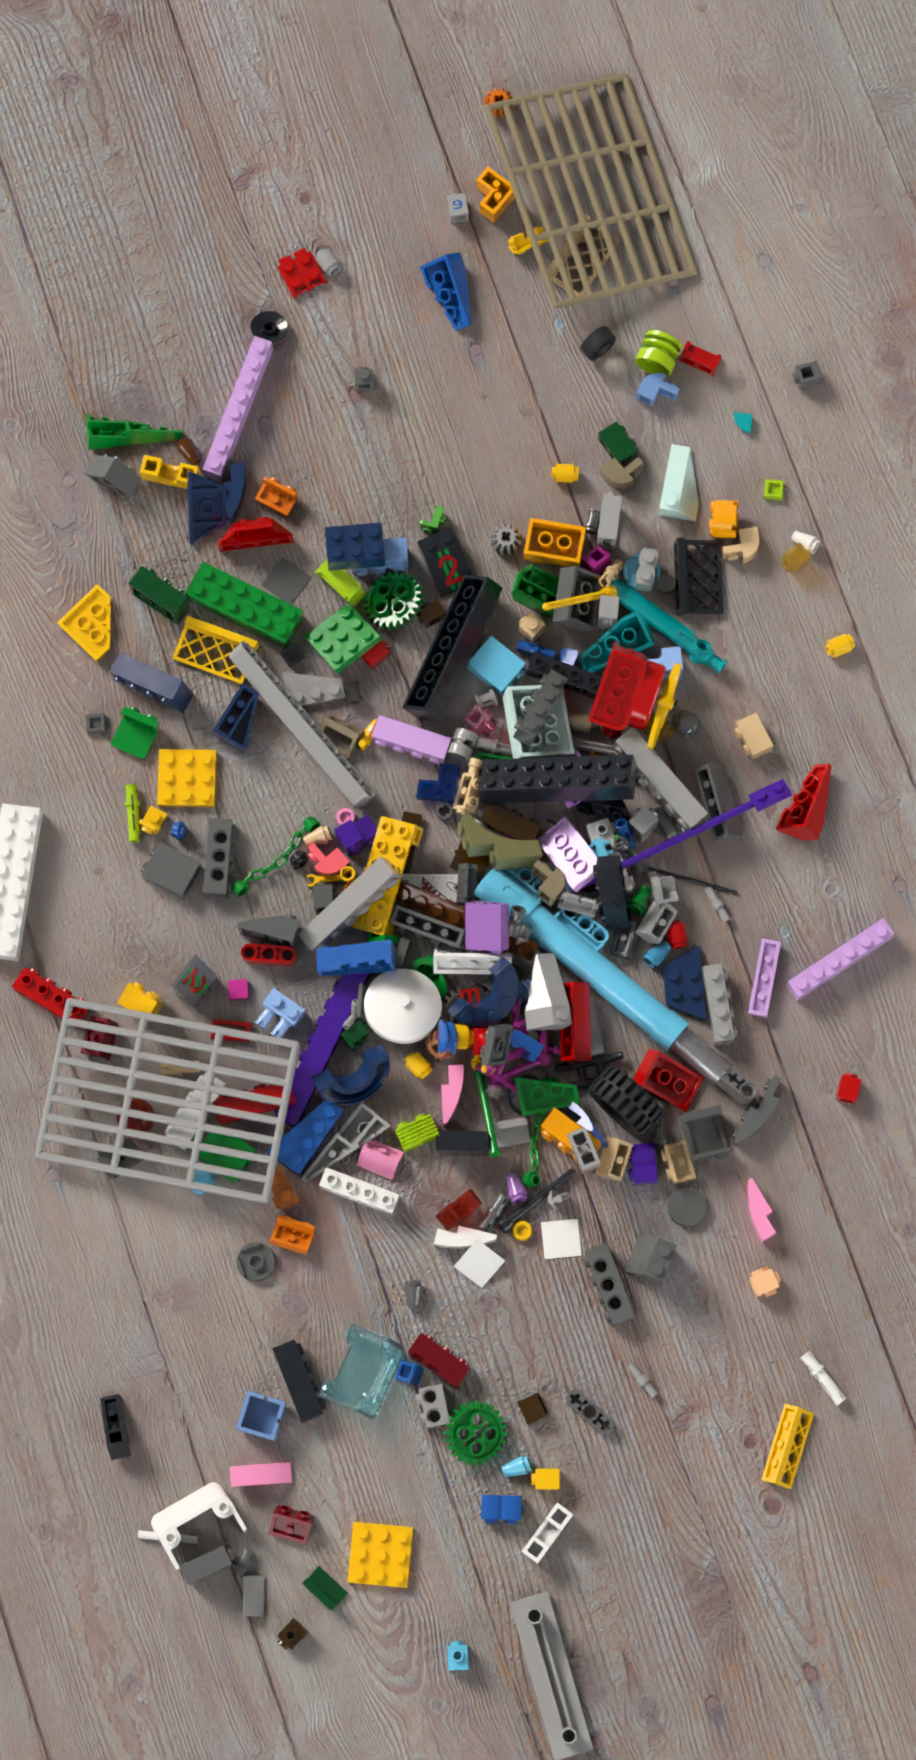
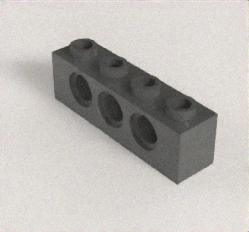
M209 818L203 887L205 897L228 898V892L231 893L232 881H229V874H233L234 863L231 862V855L235 854V844H232V839L236 837L237 825H234L232 819ZM218 837H227L224 843L217 842ZM223 854L225 859L222 862H217L215 860L217 855ZM222 873L224 877L222 880L217 881L214 879L215 874Z
M607 1243L585 1251V1257L582 1258L586 1268L590 1267L593 1274L590 1275L593 1287H598L599 1293L597 1298L600 1305L604 1304L607 1312H604L607 1323H611L612 1327L635 1319L633 1309ZM602 1262L606 1265L607 1269L604 1272H598L595 1265ZM611 1281L614 1285L613 1289L610 1291L604 1290L602 1287L603 1282ZM612 1299H617L620 1301L621 1306L618 1309H612L609 1302Z

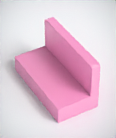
M371 1139L363 1145L357 1166L392 1180L404 1152Z

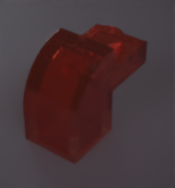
M468 1189L455 1202L448 1204L435 1217L449 1231L469 1218L483 1203L472 1189Z

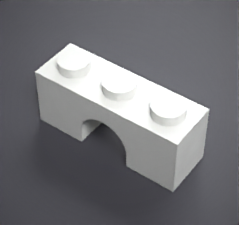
M556 1503L521 1552L538 1564L573 1514L559 1503Z

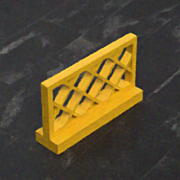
M187 616L172 659L239 684L244 683L246 677L243 674L241 679L233 677L230 670L236 668V665L228 666L225 658L230 653L223 655L220 646L229 643L234 650V646H238L242 641H245L256 652L260 643ZM188 629L195 631L198 638L188 642L186 638ZM212 637L216 645L206 649L202 639ZM200 641L204 650L193 654L190 645ZM188 646L192 656L186 659L178 657L180 650ZM217 647L221 657L211 661L208 651ZM205 653L209 662L199 665L195 657ZM223 659L227 669L218 672L215 670L213 663Z

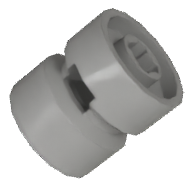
M456 728L452 737L454 742L450 743L447 755L459 761L469 762L473 754L471 748L476 746L479 736L469 730Z

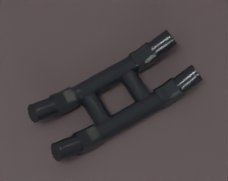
M620 1051L591 1058V1061L555 1065V1071L566 1072L577 1069L579 1080L563 1084L576 1085L577 1089L591 1086L604 1072V1064L624 1059V1054ZM596 1065L598 1077L587 1079L585 1067Z

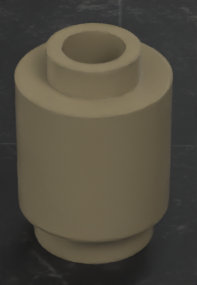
M570 713L569 725L572 731L590 734V731L595 730L596 723L588 721L589 714Z

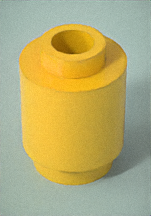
M556 463L555 467H552L551 478H555V482L573 483V481H578L579 467L574 466V464Z
M842 634L827 640V645H825L827 654L833 658L851 652L855 648L854 640L850 634Z
M411 1052L405 1058L406 1063L404 1066L416 1078L424 1080L433 1071L430 1067L431 1064L419 1052L415 1054Z

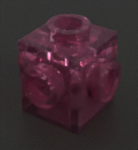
M476 705L464 719L471 725L470 730L478 736L482 733L486 737H488L498 723L493 718L494 713L487 708L482 710Z

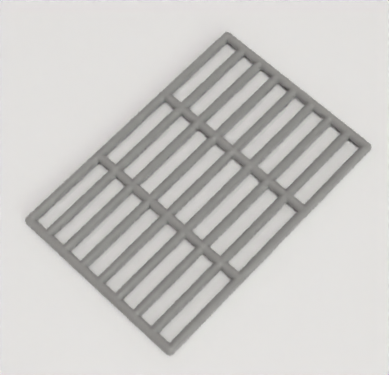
M68 998L63 1013L35 1158L266 1204L270 1199L300 1043L289 1039ZM78 1007L140 1019L139 1028L137 1031L71 1018L72 1008ZM152 1021L215 1033L214 1044L210 1045L147 1033V1023ZM69 1026L136 1038L135 1048L132 1050L67 1037ZM223 1035L291 1048L290 1058L283 1059L221 1047ZM144 1040L212 1053L210 1064L142 1052ZM65 1045L132 1057L131 1067L127 1069L63 1056ZM219 1054L288 1067L286 1078L217 1066ZM140 1059L208 1072L206 1084L138 1071ZM61 1064L127 1076V1087L122 1088L60 1076ZM215 1074L283 1086L282 1098L213 1085ZM136 1078L204 1091L202 1103L134 1090ZM57 1083L125 1096L123 1107L55 1095ZM216 1093L280 1106L278 1117L210 1105L211 1094ZM132 1097L200 1110L198 1122L130 1109ZM53 1102L121 1115L119 1127L51 1114ZM210 1112L276 1125L275 1134L272 1137L206 1124L207 1114ZM128 1117L195 1129L194 1141L128 1129L126 1128ZM49 1121L117 1134L115 1146L47 1133ZM205 1131L272 1144L271 1154L266 1156L202 1143L203 1134ZM128 1136L192 1149L191 1159L189 1161L123 1148L124 1137ZM45 1141L112 1153L111 1165L43 1152ZM200 1151L266 1163L268 1164L267 1174L261 1175L199 1163ZM120 1156L189 1168L187 1179H178L118 1167ZM196 1170L265 1183L263 1194L194 1182Z

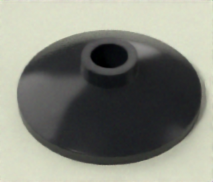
M265 311L257 314L252 319L250 328L253 336L274 343L286 335L288 325L285 318L279 313Z

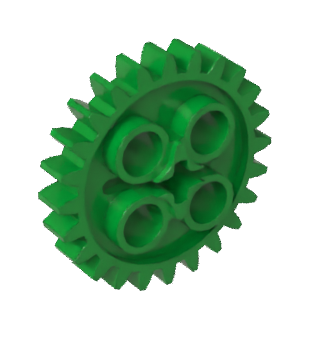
M396 571L394 576L391 572H388V577L382 574V580L375 579L376 585L370 584L372 590L366 591L369 597L364 598L366 602L363 605L366 609L365 614L376 627L380 626L383 630L387 627L391 631L393 626L399 630L400 624L406 627L405 622L412 623L411 617H418L415 612L422 610L418 605L423 604L420 598L424 595L421 592L422 588L418 585L419 583L411 575L407 576L405 572H402L400 575Z
M475 1400L474 1405H472L471 1402L467 1401V1407L460 1404V1411L453 1409L455 1416H448L451 1423H445L449 1427V1430L443 1431L444 1434L449 1435L448 1438L444 1439V1442L450 1443L447 1449L453 1450L451 1455L453 1457L458 1456L457 1460L460 1462L464 1460L466 1465H469L471 1462L473 1466H477L478 1461L481 1465H484V1459L492 1462L491 1455L498 1457L497 1449L503 1451L500 1444L506 1443L502 1436H506L508 1433L502 1429L506 1428L507 1425L501 1424L505 1418L502 1416L497 1417L500 1411L494 1410L493 1405L487 1407L486 1402H482L480 1405L479 1401ZM479 1414L480 1419L478 1423L474 1424L473 1417ZM465 1428L466 1433L464 1437L460 1438L459 1431ZM492 1429L491 1437L486 1438V1431ZM478 1443L477 1451L472 1452V1445Z

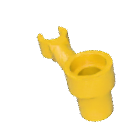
M345 866L341 869L340 874L315 876L309 874L306 877L308 879L314 878L315 881L312 884H307V886L313 888V885H317L319 882H354L356 880V872L351 866Z

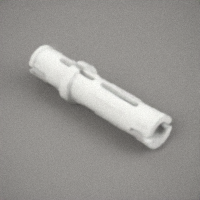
M811 1351L800 1357L810 1370L811 1376L818 1380L836 1406L846 1399L824 1370V1365L816 1360Z

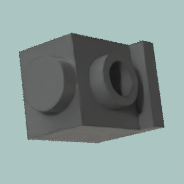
M817 361L796 366L795 373L792 374L795 384H799V388L815 384L819 385L822 382V374Z
M362 367L354 370L356 392L375 391L373 369Z

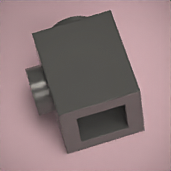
M319 882L317 885H313L315 912H322L337 898V890H333L332 884H328V882Z

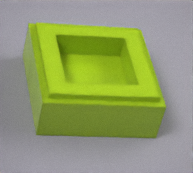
M765 479L764 499L783 500L784 481Z

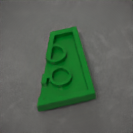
M514 1078L522 1116L552 1111L554 1108H566L572 1102L580 1105L576 1085Z

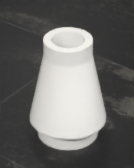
M797 530L791 537V540L807 554H814L820 545L817 537L801 533Z

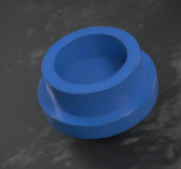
M183 821L174 822L171 835L176 840H181L186 836L187 826H185Z

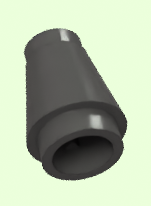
M406 1281L404 1290L408 1309H420L423 1291L421 1281Z

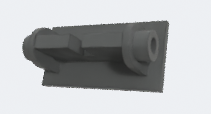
M458 864L456 902L476 901L474 891L477 887L478 864Z

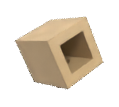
M532 612L528 616L524 615L519 621V633L531 643H534L545 632L546 624Z

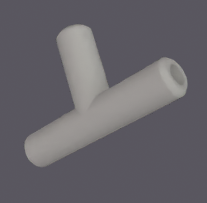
M356 999L352 1000L351 1015L343 1023L344 1029L348 1030L358 1019L356 1017L358 1000Z

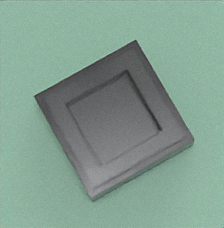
M105 713L86 715L88 735L107 733Z

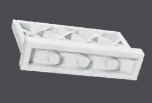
M442 942L441 946L434 944L433 974H491L489 969L502 956L511 963L512 954L507 950L502 951V954H490V951L485 950L484 953H473V950L459 949L456 952L448 949V944Z

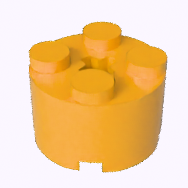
M711 501L710 512H712L711 517L713 519L709 521L710 536L714 538H737L738 501Z

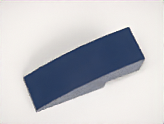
M244 462L229 464L231 482H224L229 524L234 523L243 503L246 487V468Z

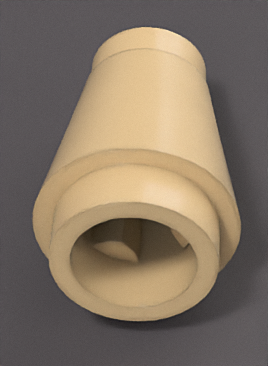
M322 825L306 836H303L306 846L309 847L313 843L315 845L329 843L330 840H333V836L329 826Z

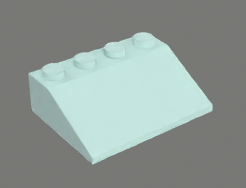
M542 685L507 687L502 698L513 759L567 757L575 754L563 688L531 745L527 746L513 738L517 731L514 726L519 718H524L523 710L527 703L532 704L534 700L531 699V696L535 689L540 690Z

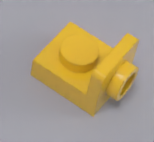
M150 806L143 820L140 819L139 825L142 827L141 830L149 835L152 833L158 835L168 814Z

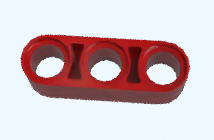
M249 943L241 948L242 959L248 964L291 967L297 962L296 951L289 946ZM248 950L255 951V955L251 958H247L245 953ZM267 951H272L274 956L271 959H266L264 954ZM285 953L293 954V958L289 961L284 960L283 956Z

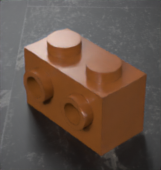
M282 1166L276 1168L271 1189L275 1197L272 1200L276 1208L281 1207L284 1212L300 1204V1201Z

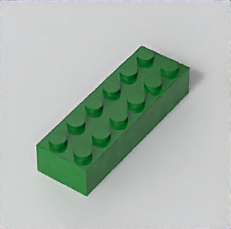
M205 562L201 563L186 591L190 602L284 648L290 644L304 618L303 610Z

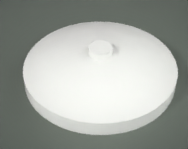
M403 968L396 969L397 971L384 972L370 984L365 995L364 1013L368 1024L376 1034L390 1042L408 1044L422 1040L435 1029L440 1019L442 1001L437 987L427 976L415 970Z

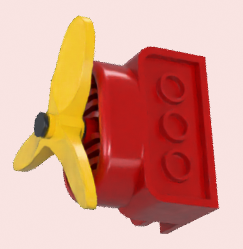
M614 641L588 721L614 730H623L626 726H630L643 731L648 725L654 705H657L647 746L648 749L653 750L668 711H674L678 702L673 697L681 671V664H674L660 695L658 693L666 667L649 661L644 654L634 651L632 648L628 649L619 646L618 642Z

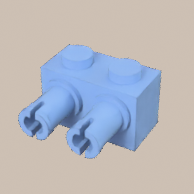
M680 646L661 648L660 658L647 659L666 667L663 680L668 679L675 663L681 664L679 679H681L683 666Z
M273 988L262 1003L264 1011L254 1023L265 1030L273 1016H277L280 1021L270 1034L273 1037L282 1038L289 1027L296 1029L306 1015V1011Z

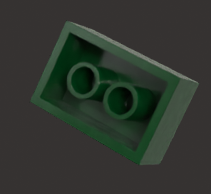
M141 566L128 583L132 595L178 625L191 608L187 597L188 594L181 588L176 589L171 586L172 583L164 577L161 579L156 576L157 573L150 567L146 569Z

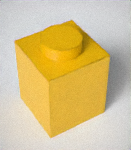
M535 1469V1473H531V1485H535V1490H559V1469Z

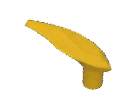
M374 719L363 732L359 741L361 752L371 743L372 734L378 719Z

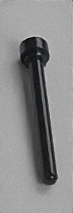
M569 1169L511 1216L500 1218L497 1224L503 1232L507 1234L512 1230L514 1222L549 1196L551 1190L558 1189L572 1178L576 1173L575 1170Z

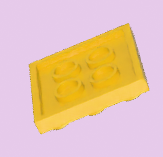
M159 749L157 806L215 807L217 751Z
M353 1522L348 1583L407 1588L413 1527Z

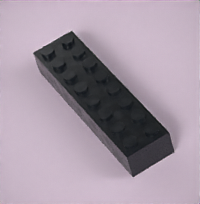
M464 574L402 707L404 710L419 719L442 721L503 587L489 577Z
M634 755L488 759L483 762L479 792L484 804L633 800L638 767Z

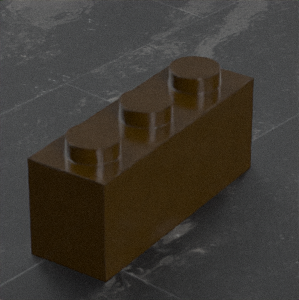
M489 804L480 819L481 822L487 825L488 829L508 839L537 840L542 831V826L539 825L538 821L532 818L528 820L522 817L523 814L514 809L512 811L508 810L504 804Z

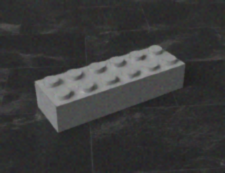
M630 728L615 741L613 754L634 755L638 767L637 776L640 778L638 783L643 789L647 788L651 792L650 796L654 802L660 803L664 807L663 811L665 814L677 822L675 825L682 833L701 824L706 819L708 812L655 751L647 748L648 743L635 728Z

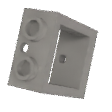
M615 493L603 494L597 545L610 551H615L622 503V497Z

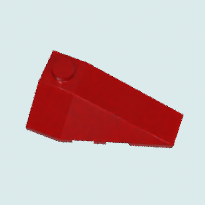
M830 763L814 765L803 781V788L799 794H794L790 807L788 809L785 808L781 813L776 826L777 831L802 841L818 840L825 819L832 767Z

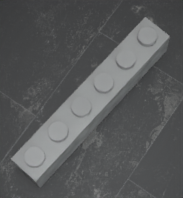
M380 856L298 934L310 951L315 953L316 949L329 946L328 944L342 935L344 929L356 922V918L360 914L367 912L374 901L381 899L388 888L396 885L401 875L388 859Z

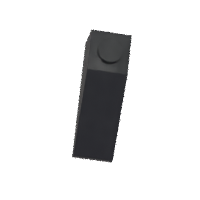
M116 1394L100 1398L106 1444L111 1460L131 1456L120 1395Z

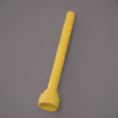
M609 585L607 588L604 586L598 592L544 603L542 608L547 611L600 599L601 595L617 597V590L613 585Z

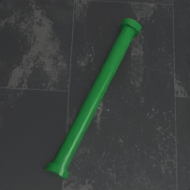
M475 1071L473 1074L474 1078L477 1079L490 1145L489 1155L492 1158L499 1157L501 1150L498 1149L484 1080L486 1075Z

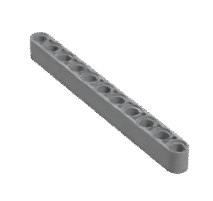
M242 641L229 654L231 661L349 801L358 809L364 808L375 797L374 791L247 642Z

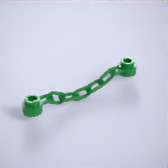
M310 816L306 818L303 822L304 827L293 834L289 848L285 853L279 855L266 868L251 871L243 881H235L232 885L233 892L238 897H241L249 890L247 884L251 880L262 879L270 871L281 868L289 860V855L292 851L299 847L303 834L305 832L310 833L320 827V822L315 817L312 818ZM295 836L300 837L296 846L293 843ZM283 857L285 860L278 866L276 862ZM261 871L262 876L254 878V873Z
M545 1077L542 1080L544 1082L559 1083L554 1077ZM546 1112L537 1113L530 1135L531 1168L530 1172H525L522 1178L525 1187L534 1188L540 1183V1176L538 1175L540 1163L538 1138ZM539 1115H542L540 1123H538ZM535 1128H538V1129H537V1134H536V1136H535V1135H534V1130H535ZM533 1141H536L535 1149H533ZM533 1154H536L537 1161H533Z

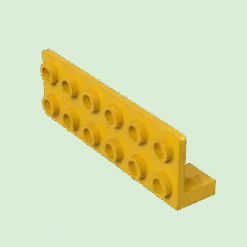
M381 816L366 869L381 856L389 860L401 877L396 885L384 892L381 899L374 901L370 905L367 912L360 914L356 918V922L350 927L380 936L393 935L396 926L390 923L393 905L411 845L419 846L424 828Z

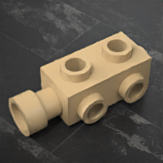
M470 758L468 773H463L462 777L458 780V791L452 799V809L457 810L456 813L459 815L476 814L481 797L479 792L481 776L479 773L483 768L484 762L480 759Z

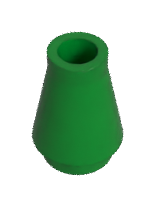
M641 885L638 892L629 902L631 912L638 915L646 912L652 891L651 888Z

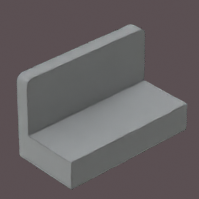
M527 1117L493 1123L498 1148L530 1142Z

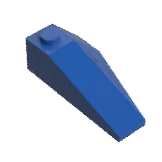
M461 253L446 254L420 266L427 287L432 289L436 295V301L442 304L445 309V315L454 329L459 331L472 325L466 268Z

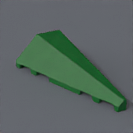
M86 414L88 450L180 440L183 435L181 429L178 431L166 430V427L163 426L160 429H154L145 423L127 420L109 421V417H103L100 420L92 418L91 414Z

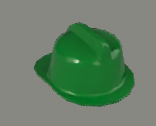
M428 955L426 958L415 960L412 970L427 976L437 987L440 996L443 997L447 992V984L443 974H433L434 957Z

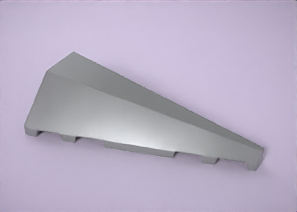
M361 1102L301 1179L305 1182L310 1181L325 1171L326 1167H331L388 1129L391 1125L366 1103Z

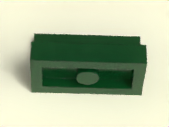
M320 1566L302 1582L331 1611L348 1594Z

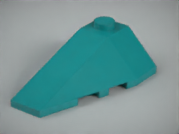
M639 610L619 619L578 658L582 669L593 673L606 667L614 641L618 642L619 646L628 649L632 648L637 652L655 644L656 639L649 624Z

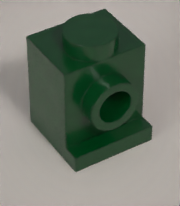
M358 1021L340 1035L350 1050L354 1052L356 1051V1045L359 1047L367 1042V1037L372 1031L366 1023L362 1025Z

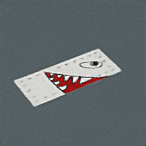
M402 874V880H409V883L452 903H467L456 902L458 874Z

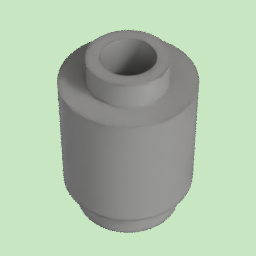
M322 248L316 253L315 260L325 274L333 276L340 271V262L330 248Z

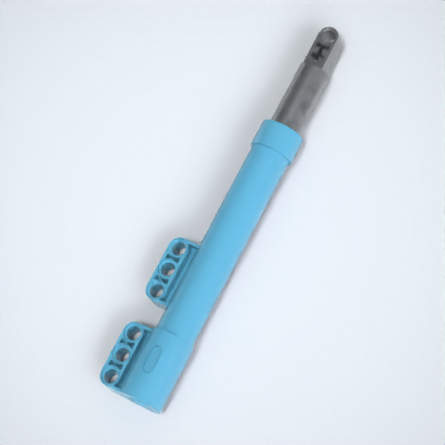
M530 867L495 870L493 868L483 878L474 891V895L477 898L487 902L509 903V916H511L510 910L513 905L524 907L526 914L522 921L532 927L529 938L538 941V945L546 952L554 953L556 960L584 983H590V988L650 1036L649 1038L664 1051L668 1052L672 1049L714 1085L717 1084L740 1104L747 1105L751 1103L757 1093L756 1086L692 1033L688 1029L689 1022L674 1010L668 1009L600 953L609 938L608 931L593 918L560 909L554 916L541 905L543 901L536 896L537 891L535 889L539 888L543 882L530 873L532 870ZM521 876H526L529 880H523ZM565 912H570L573 916L569 917ZM580 924H585L588 929H583ZM595 936L601 937L603 941L596 940ZM742 1091L749 1092L750 1096H745Z

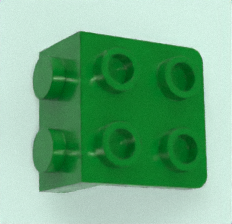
M124 706L121 711L123 718L111 741V745L139 759H145L160 729V724L155 716L150 714L145 716L135 707L130 706V708Z

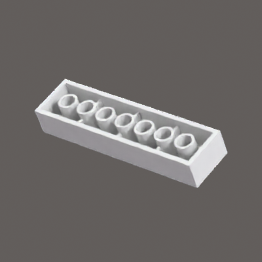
M2 803L0 813V959L19 961L43 813L40 808Z

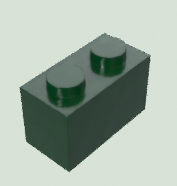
M616 421L598 433V441L611 459L615 458L624 466L637 457L638 446L634 440L628 438V432L623 425L620 426Z

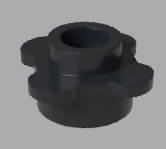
M296 851L290 857L294 870L304 867L309 860L305 851Z

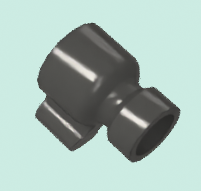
M513 905L511 907V916H509L508 922L509 936L522 937L525 940H529L532 927L522 921L526 914V909L522 906Z

